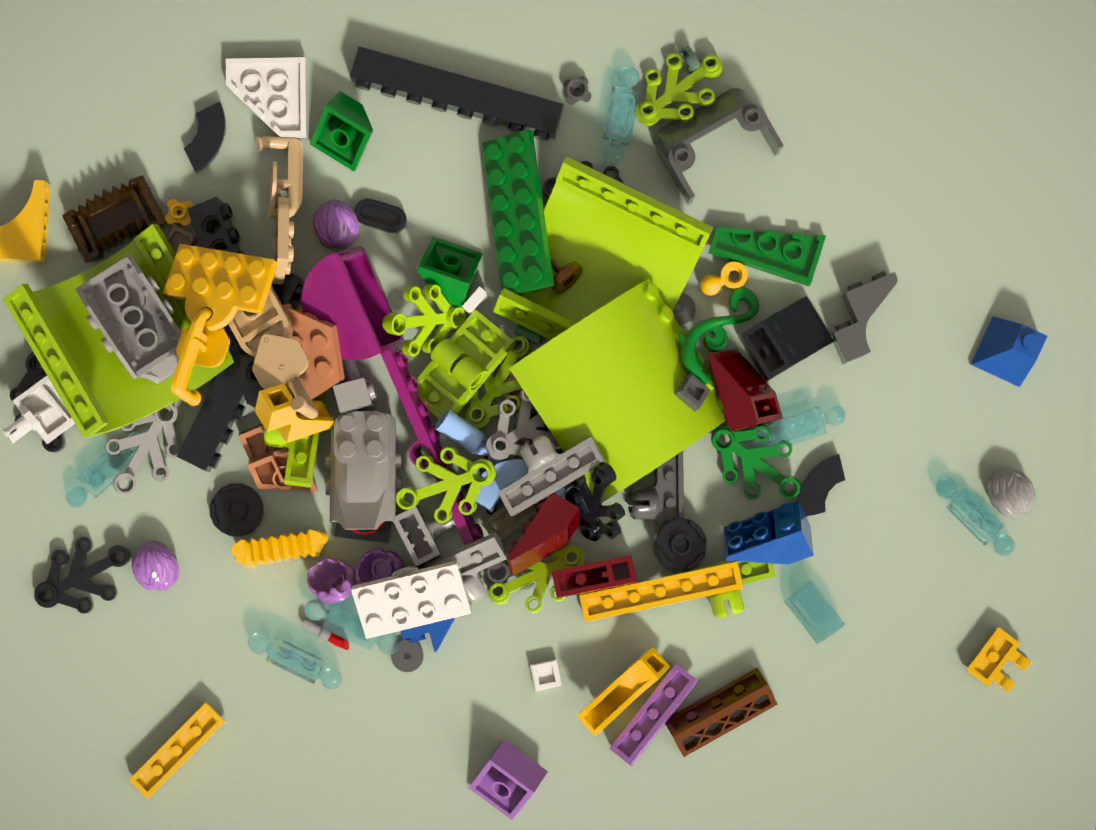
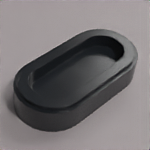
M369 198L359 201L355 206L354 212L357 220L364 226L391 234L399 233L406 227L407 217L404 211L397 206Z

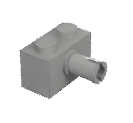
M342 359L344 383L333 386L340 413L366 411L376 408L374 401L378 400L375 386L364 377L360 378L355 360Z
M417 506L395 516V521H393L416 567L442 555L435 542V536L452 527H456L453 519L445 524L439 523L435 519L429 522L424 520ZM447 513L440 515V517L446 519Z

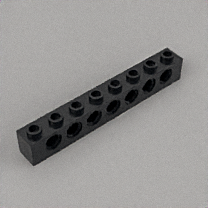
M214 197L187 208L199 247L221 251L227 248V252L244 254L238 244L241 238L236 227H233L231 221L233 212L228 203H224L218 197ZM220 225L219 230L213 234L214 228ZM227 324L224 329L230 338L229 348L245 401L248 405L255 408L259 391L264 390L252 370L255 358L241 348L229 324Z

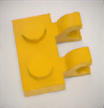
M997 627L965 671L987 687L993 681L1005 692H1009L1015 685V682L1000 672L1001 669L1010 660L1023 671L1028 668L1032 661L1016 650L1021 643Z

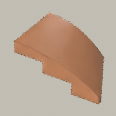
M263 424L239 433L238 436L249 458L247 465L258 489L303 490L311 493L318 491L314 476L312 488L284 484L288 450L267 446L264 443Z

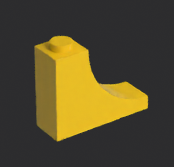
M34 180L32 193L26 206L13 220L0 226V262L46 264L51 185L45 180Z

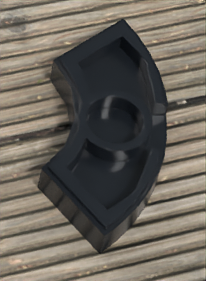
M220 102L196 113L198 119L197 134L193 141L184 147L196 173L206 168L216 158L226 135V117Z
M839 454L817 464L802 483L797 501L800 502L806 517L825 513V501L829 491L836 484L845 481Z

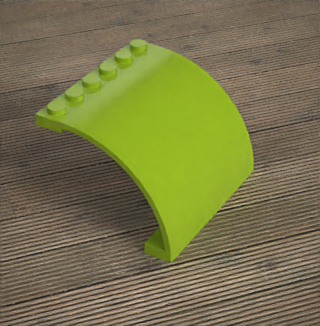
M566 157L544 209L550 257L561 268L568 263L576 262L583 268V272L579 279L561 294H555L551 287L521 295L503 288L493 312L552 340L577 322L648 278L658 289L659 295L666 306L673 312L713 227L570 157ZM552 268V273L554 277L556 271Z
M158 224L150 225L126 247L72 278L34 292L29 284H21L3 298L4 303L83 438L101 435L127 426L180 399L171 391V382L174 374L159 384L146 378H132L114 351L109 353L103 345L101 339L105 336L99 328L94 330L86 318L90 313L75 290L131 254L145 277L152 276L160 288L156 292L160 300L162 301L166 298L175 311L171 314V317L182 332L191 325V321L186 315L185 300L168 298L163 294L176 253ZM228 348L223 363L217 367L209 368L194 365L187 388L189 390H196L234 363L230 348Z
M649 278L591 313L509 368L564 452L590 437L594 438L606 460L605 463L611 465L616 473V480L605 488L603 502L641 479L725 421V412L722 402L717 395L714 375L710 373L703 362L702 356L700 357V364L704 367L702 370L711 380L706 384L710 392L700 409L694 412L674 395L684 377L688 374L681 360V344L678 335L682 333L686 336L687 333L680 327L674 318L672 310L666 306L659 295L658 289L651 283ZM593 470L584 474L591 494H593L595 485L591 479Z

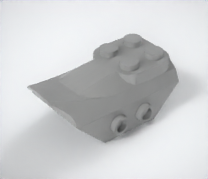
M131 254L75 289L90 313L86 316L94 330L98 328L105 336L101 339L103 345L109 353L113 351L116 353L133 379L141 377L159 384L175 373L179 361L176 355V348L182 333L171 317V314L175 311L166 298L162 301L156 294L160 288L152 276L145 277Z
M354 411L335 415L333 417L335 421L334 427L331 428V453L326 454V470H330V479L325 480V493L330 495L329 522L340 523L344 530L377 529L384 521H395L396 495L402 489V478H397V468H402V452H397L396 418L390 414L377 411Z

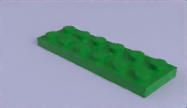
M527 129L483 142L482 149L501 290L505 288L517 295L552 287L554 286L533 131Z

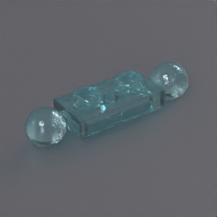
M631 66L620 70L618 80L622 86H614L611 91L602 139L611 141L603 152L605 161L611 165L619 164L624 158V150L621 144L628 145L631 143L636 117L635 112L640 92L632 90V87L639 81V73Z
M839 405L829 406L824 414H821L819 407H814L767 423L771 430L768 440L760 442L757 439L748 440L750 448L769 446V443L772 442L773 445H777L780 441L787 440L794 445L826 434L825 424L839 426L844 422L846 414ZM757 431L760 438L767 436V433ZM781 445V446H779V449H782V448H785V447H788V446H787V445Z
M133 432V433H131L128 437L134 436V435H137V434H141V433H140V432ZM114 443L109 450L115 452L118 449V444ZM138 446L121 450L116 455L104 452L77 477L82 485L73 486L68 489L65 496L67 503L72 507H81L86 503L89 492L94 498H97L113 483V479L117 474L124 473L132 458L131 455L135 453Z
M944 477L938 480L935 487L937 494L941 498H949L951 500V503L946 508L984 546L992 541L994 551L1001 556H1008L1014 551V540L1008 535H1001L999 533L1004 525L967 488H964L959 493L957 491V484L953 479Z
M318 599L310 600L305 605L304 611L308 619L313 621L325 620L322 626L323 629L371 651L374 644H377L379 650L386 655L394 654L399 648L398 638L391 633L366 639L359 615L333 603L329 611L326 609L325 604Z
M262 632L252 634L248 640V646L252 652L256 654L268 653L267 662L312 684H315L318 678L321 679L323 686L328 689H335L342 683V674L338 669L322 668L325 660L276 637L273 643H270L268 636Z

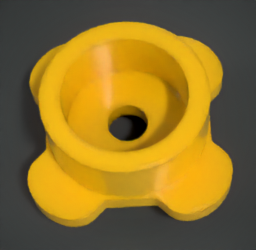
M170 199L167 203L169 207L168 214L165 216L167 223L170 225H190L191 219L187 208L192 207L193 203L191 201L178 202L176 199ZM179 210L182 211L180 215L177 214Z

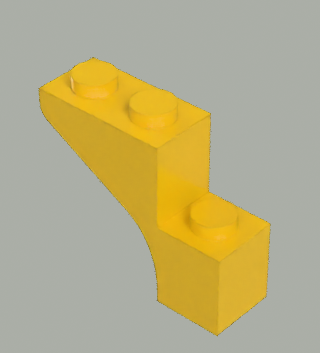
M284 383L259 391L255 413L267 432L278 429L286 443L334 427L335 421L327 412L322 401L312 400L318 410V417L310 419L291 408L293 397Z
M651 647L618 678L605 687L577 717L596 736L638 696L659 680L670 668L669 664Z

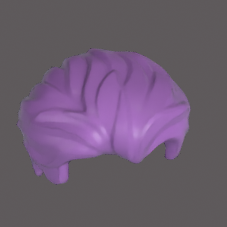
M336 199L326 201V203L321 204L313 215L314 231L322 245L344 249L357 239L359 233L357 216L345 202Z
M157 541L146 542L137 549L132 557L131 566L134 577L144 589L165 591L177 581L179 575L178 562L175 554L165 544Z
M379 547L373 548L361 556L356 566V583L361 584L390 577L395 571L404 568V564L396 552L391 550L385 551Z
M326 558L314 564L308 570V587L314 596L325 604L341 602L352 594L351 588L356 584L355 571L343 561Z

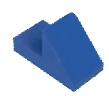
M455 618L401 630L402 639L409 638L410 643L426 639L425 634L429 633L434 652L437 653Z

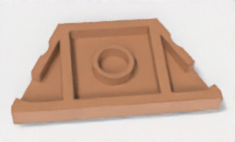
M288 303L283 304L282 306L292 323V339L300 342L308 356V367L299 377L311 399H314L345 379L337 326L326 320H319L315 315L308 312L302 313L297 311Z

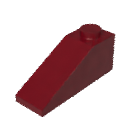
M632 555L552 571L557 598L637 583Z

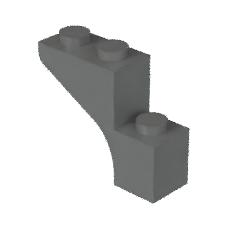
M883 271L871 277L872 282L863 285L862 281L846 287L848 292H845L842 297L854 324L851 325L850 321L835 326L836 332L831 334L842 364H846L871 352L866 339L867 322L897 284L898 279L895 272L887 275V272Z

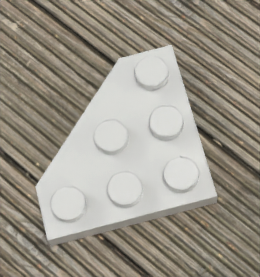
M305 57L226 59V86L279 137L307 138V75Z

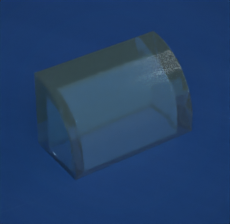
M812 581L807 582L784 600L816 644L822 642L845 625Z

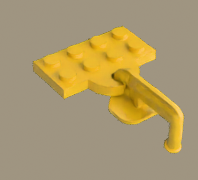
M179 244L163 294L168 298L185 300L186 315L191 321V325L182 331L176 348V355L179 361L171 382V391L189 405L196 406L201 401V395L197 390H189L187 388L193 366L214 368L223 363L230 345V338L224 327L233 320L236 312L242 310L262 314L278 266L274 259Z

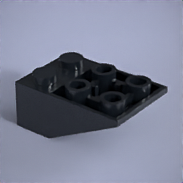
M807 296L764 319L738 336L766 382L834 342Z

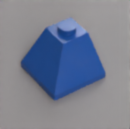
M993 316L970 365L1020 387L1035 364L1047 339V335L1023 324Z

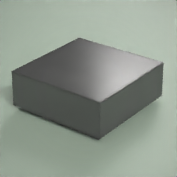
M689 373L684 377L674 395L695 412L700 409L710 389L692 373Z

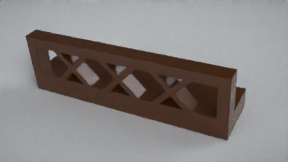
M755 668L673 714L665 725L681 754L685 757L778 704L768 683L759 669ZM765 694L767 695V700L760 704H754L756 699ZM738 709L743 710L737 717H731L734 711ZM715 722L719 723L718 727L712 731L707 730L709 725ZM690 736H696L694 741L683 746L681 741Z

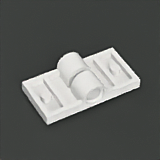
M457 560L419 570L416 566L404 567L395 571L390 577L353 585L351 588L366 639L471 614L472 610Z

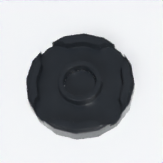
M241 483L229 484L220 488L210 503V517L214 526L229 536H245L252 533L260 525L264 515V504L260 495L252 487Z
M684 518L670 519L661 524L655 532L653 540L654 554L659 563L669 570L676 572L689 571L698 566L705 557L706 535L702 528L693 520Z

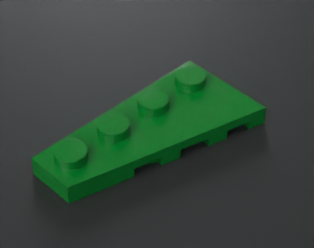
M717 226L708 253L810 287L826 235L807 236L803 233L784 234L769 230L761 232L746 228Z

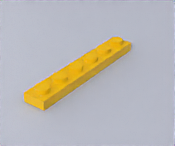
M733 562L579 596L584 620L588 622L744 589L739 563Z

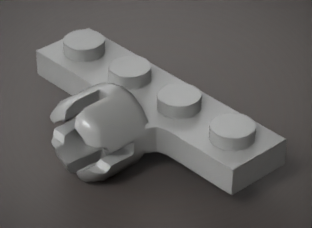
M538 436L532 439L533 444L531 445L528 442L524 444L520 449V454L528 467V473L498 492L510 516L517 515L593 470L601 463L606 462L594 438L590 437L563 454L557 453L550 438L546 436Z
M496 532L417 568L419 570L457 560L468 599L471 598L476 603L485 595L487 585L480 576L479 571L508 558V551Z

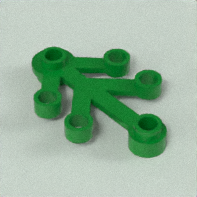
M761 424L755 429L730 432L728 425L718 426L712 432L711 443L716 450L721 451L724 467L722 477L726 483L733 484L739 478V471L734 467L732 452H734L742 460L746 484L744 494L748 499L754 500L761 493V487L756 483L754 468L778 484L779 493L784 498L792 499L799 494L801 484L796 477L783 475L761 459L773 456H780L782 458L790 456L793 447L789 441L782 440L777 445L748 449L739 442L754 439L760 442L768 440L771 430L767 425ZM759 429H765L767 431V436L760 437L757 431ZM727 434L730 440L722 442L720 435ZM787 445L789 452L782 453L779 450V446ZM733 471L736 477L729 479L726 476V472ZM793 482L795 488L788 490L785 487V483ZM755 487L757 489V494H749L748 488Z

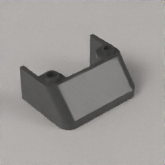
M739 88L730 89L715 98L714 104L709 107L700 106L694 109L692 121L684 123L680 120H675L656 132L653 140L657 153L687 205L693 203L695 194L682 173L690 169L695 162L696 156L691 146V143L736 118L740 126L746 131L754 132L760 129L775 156L780 154L784 147L764 110L744 90Z

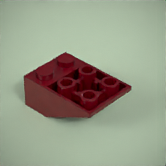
M738 349L708 354L710 360L709 368L712 374H714L717 395L722 402L725 412L724 419L729 426L730 432L757 427L758 425L783 418L776 392Z
M555 493L540 500L536 507V512L538 513L533 520L529 519L522 528L521 533L523 536L518 543L514 541L508 549L507 556L510 575L515 576L566 547L580 525L579 507Z

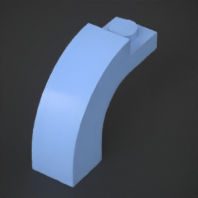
M524 459L508 460L494 465L496 477L491 484L482 486L476 499L477 505L493 512L501 498L498 492L528 473V467ZM485 471L481 476L486 477L487 471ZM562 487L554 493L563 497L565 489Z

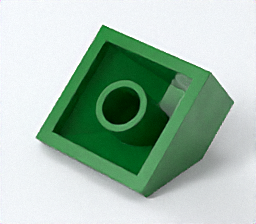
M339 91L326 104L310 142V145L354 172L374 131L363 105Z
M433 236L417 271L426 284H435L440 287L442 295L449 304L462 308L470 293L483 253Z

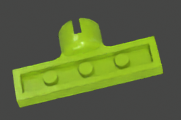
M325 392L312 400L322 401L324 404ZM264 428V443L267 446L288 450L284 478L285 485L312 488L320 432L286 443L278 429L267 432Z
M723 561L667 576L733 562L739 563L743 585L776 577L772 563ZM741 589L708 596L713 615L717 618L728 617L724 603L726 600H729L732 615L743 612L744 603Z

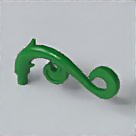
M745 287L737 288L732 291L728 300L730 310L735 313L738 311L737 302L744 300L749 306L747 313L711 317L695 324L687 332L686 336L682 333L678 334L681 344V360L688 374L692 373L705 385L711 378L702 370L704 367L700 364L701 356L699 354L696 356V343L702 334L710 332L713 338L708 335L703 338L704 347L711 352L721 351L728 341L727 333L722 326L748 321L758 313L759 300L750 289Z

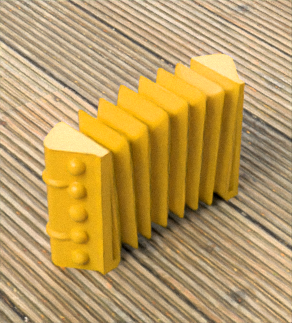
M309 529L306 534L300 531L297 535L290 532L288 536L287 534H280V536L276 535L275 537L271 535L267 539L260 537L259 540L251 538L249 541L240 540L231 547V553L235 556V561L242 563L243 567L273 564L274 562H282L283 559L286 561H290L291 558L298 560L300 556L306 559L308 554L312 557H320L328 541V536L325 532Z

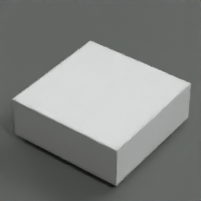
M479 286L464 303L462 308L469 316L487 299V292Z
M556 659L530 664L535 691L562 686Z

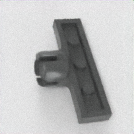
M683 451L655 469V483L653 487H636L630 490L628 501H642V506H628L630 517L633 519L653 520L655 522V532L661 524L670 519L684 518Z

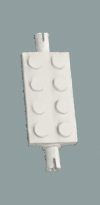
M45 376L13 400L22 417L2 431L6 437H9V441L14 444L15 441L30 430H36L45 443L48 444L74 425L75 422L48 376Z

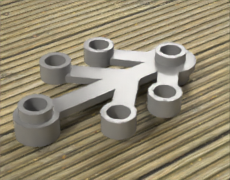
M523 389L520 391L521 404L516 429L507 434L509 417L516 410L515 404L510 400H505L498 406L499 419L496 433L491 435L486 441V451L493 459L503 460L509 455L522 457L520 454L522 446L513 444L521 438L532 440L538 436H546L550 438L555 448H561L554 441L552 433L536 429L545 423L539 414L529 420L532 403L525 397ZM504 404L510 406V413L503 411L502 407ZM497 441L504 444L502 451L496 448Z
M174 403L165 407L168 411L166 418H161L159 411L131 423L129 428H120L123 431H131L136 425L152 422L147 432L119 440L112 438L106 441L104 445L105 451L111 455H116L121 450L138 446L124 473L117 474L113 479V488L116 492L126 495L134 491L136 487L134 476L148 452L153 465L152 477L157 481H164L168 478L169 470L164 466L157 436L161 429H163L167 441L165 453L169 457L176 458L182 446L177 441L173 423L178 415ZM113 441L118 444V449L115 452L109 450V444ZM173 444L178 447V452L174 455L169 452V447ZM158 468H163L165 471L162 478L156 476ZM122 478L128 481V486L124 489L119 486V481Z

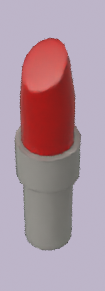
M306 618L303 622V628L319 636L318 638L323 641H328L345 650L349 649V642L335 634L333 630L326 626L323 627L309 618Z

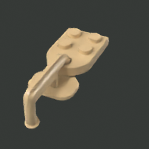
M258 135L256 136V145L259 151L265 148L287 149V180L277 179V162L272 161L268 184L269 218H274L273 259L278 263L272 284H283L285 274L290 275L291 262H293L294 246H291L294 222H289V218L294 216L299 210L303 200V144L295 138L260 137ZM281 190H287V197H281Z
M271 286L262 314L238 310L233 320L228 324L241 348L255 358L252 370L260 386L267 389L288 383L295 396L291 402V408L310 419H315L318 417V410L299 377L308 367V356L300 342L292 339V323Z

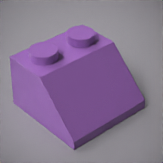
M504 739L471 783L469 789L513 820L536 791L548 771Z

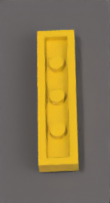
M205 702L129 781L148 800L226 720L208 702Z

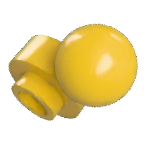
M729 262L723 267L720 276L713 274L704 276L701 279L700 288L704 294L709 296L717 294L723 285L730 289L741 288L747 281V269L739 262ZM732 271H736L739 273V279L733 281L729 278V274Z

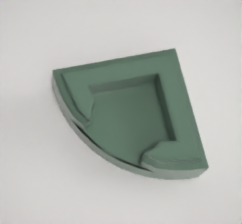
M689 46L679 50L688 73L691 74L700 68V62Z

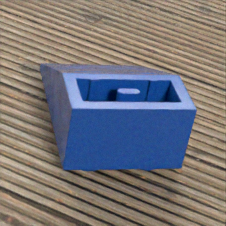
M799 501L785 503L779 508L757 513L751 518L735 521L724 527V547L727 561L788 565L814 556L811 526Z

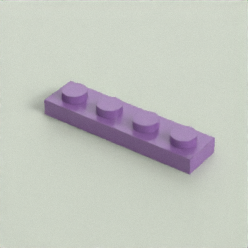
M676 663L609 749L630 766H633L698 683V680Z

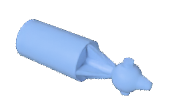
M450 409L446 410L436 423L435 429L467 452L488 456V460L493 465L506 461V459L496 460L491 458L486 451L487 439L484 433Z

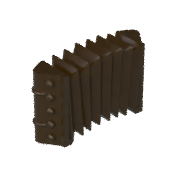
M144 175L130 179L128 187L121 182L120 190L115 186H112L111 193L103 189L102 197L94 194L93 201L86 198V207L78 204V212L70 209L62 215L68 227L67 230L70 231L85 263L103 259L104 250L110 252V246L117 248V241L123 244L124 237L131 240L132 234L138 236L139 232H143L152 224H158L162 228L167 223L162 209L159 207Z

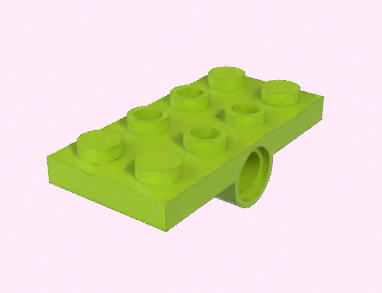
M475 309L450 340H442L432 351V361L416 379L419 386L417 391L421 400L427 403L429 411L438 419L448 409L458 414L517 343Z

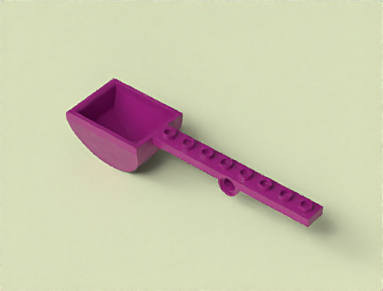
M359 246L324 257L314 265L306 277L302 290L303 313L308 312L315 315L319 320H326L337 326L342 359L364 360L381 354L418 438V441L413 443L409 449L411 462L416 465V460L423 456L421 446H426L430 450V456L433 458L434 463L452 471L451 463L446 464L440 458V453L443 450L439 441L441 439L440 433L435 429V425L431 423L428 416L430 411L427 403L420 398L417 391L419 390L417 380L409 373L407 357L398 348L405 340L402 335L389 334L383 328L382 322L384 317L392 313L365 249ZM446 451V457L451 460L449 453ZM422 459V466H429V462L426 459ZM434 476L437 482L442 481V479ZM460 489L451 510L452 518L463 543L467 545L483 538L484 534L481 526L475 523L472 514L463 515L459 511V503L465 499ZM447 491L441 492L443 497H445ZM469 502L464 503V508L470 511L472 508Z

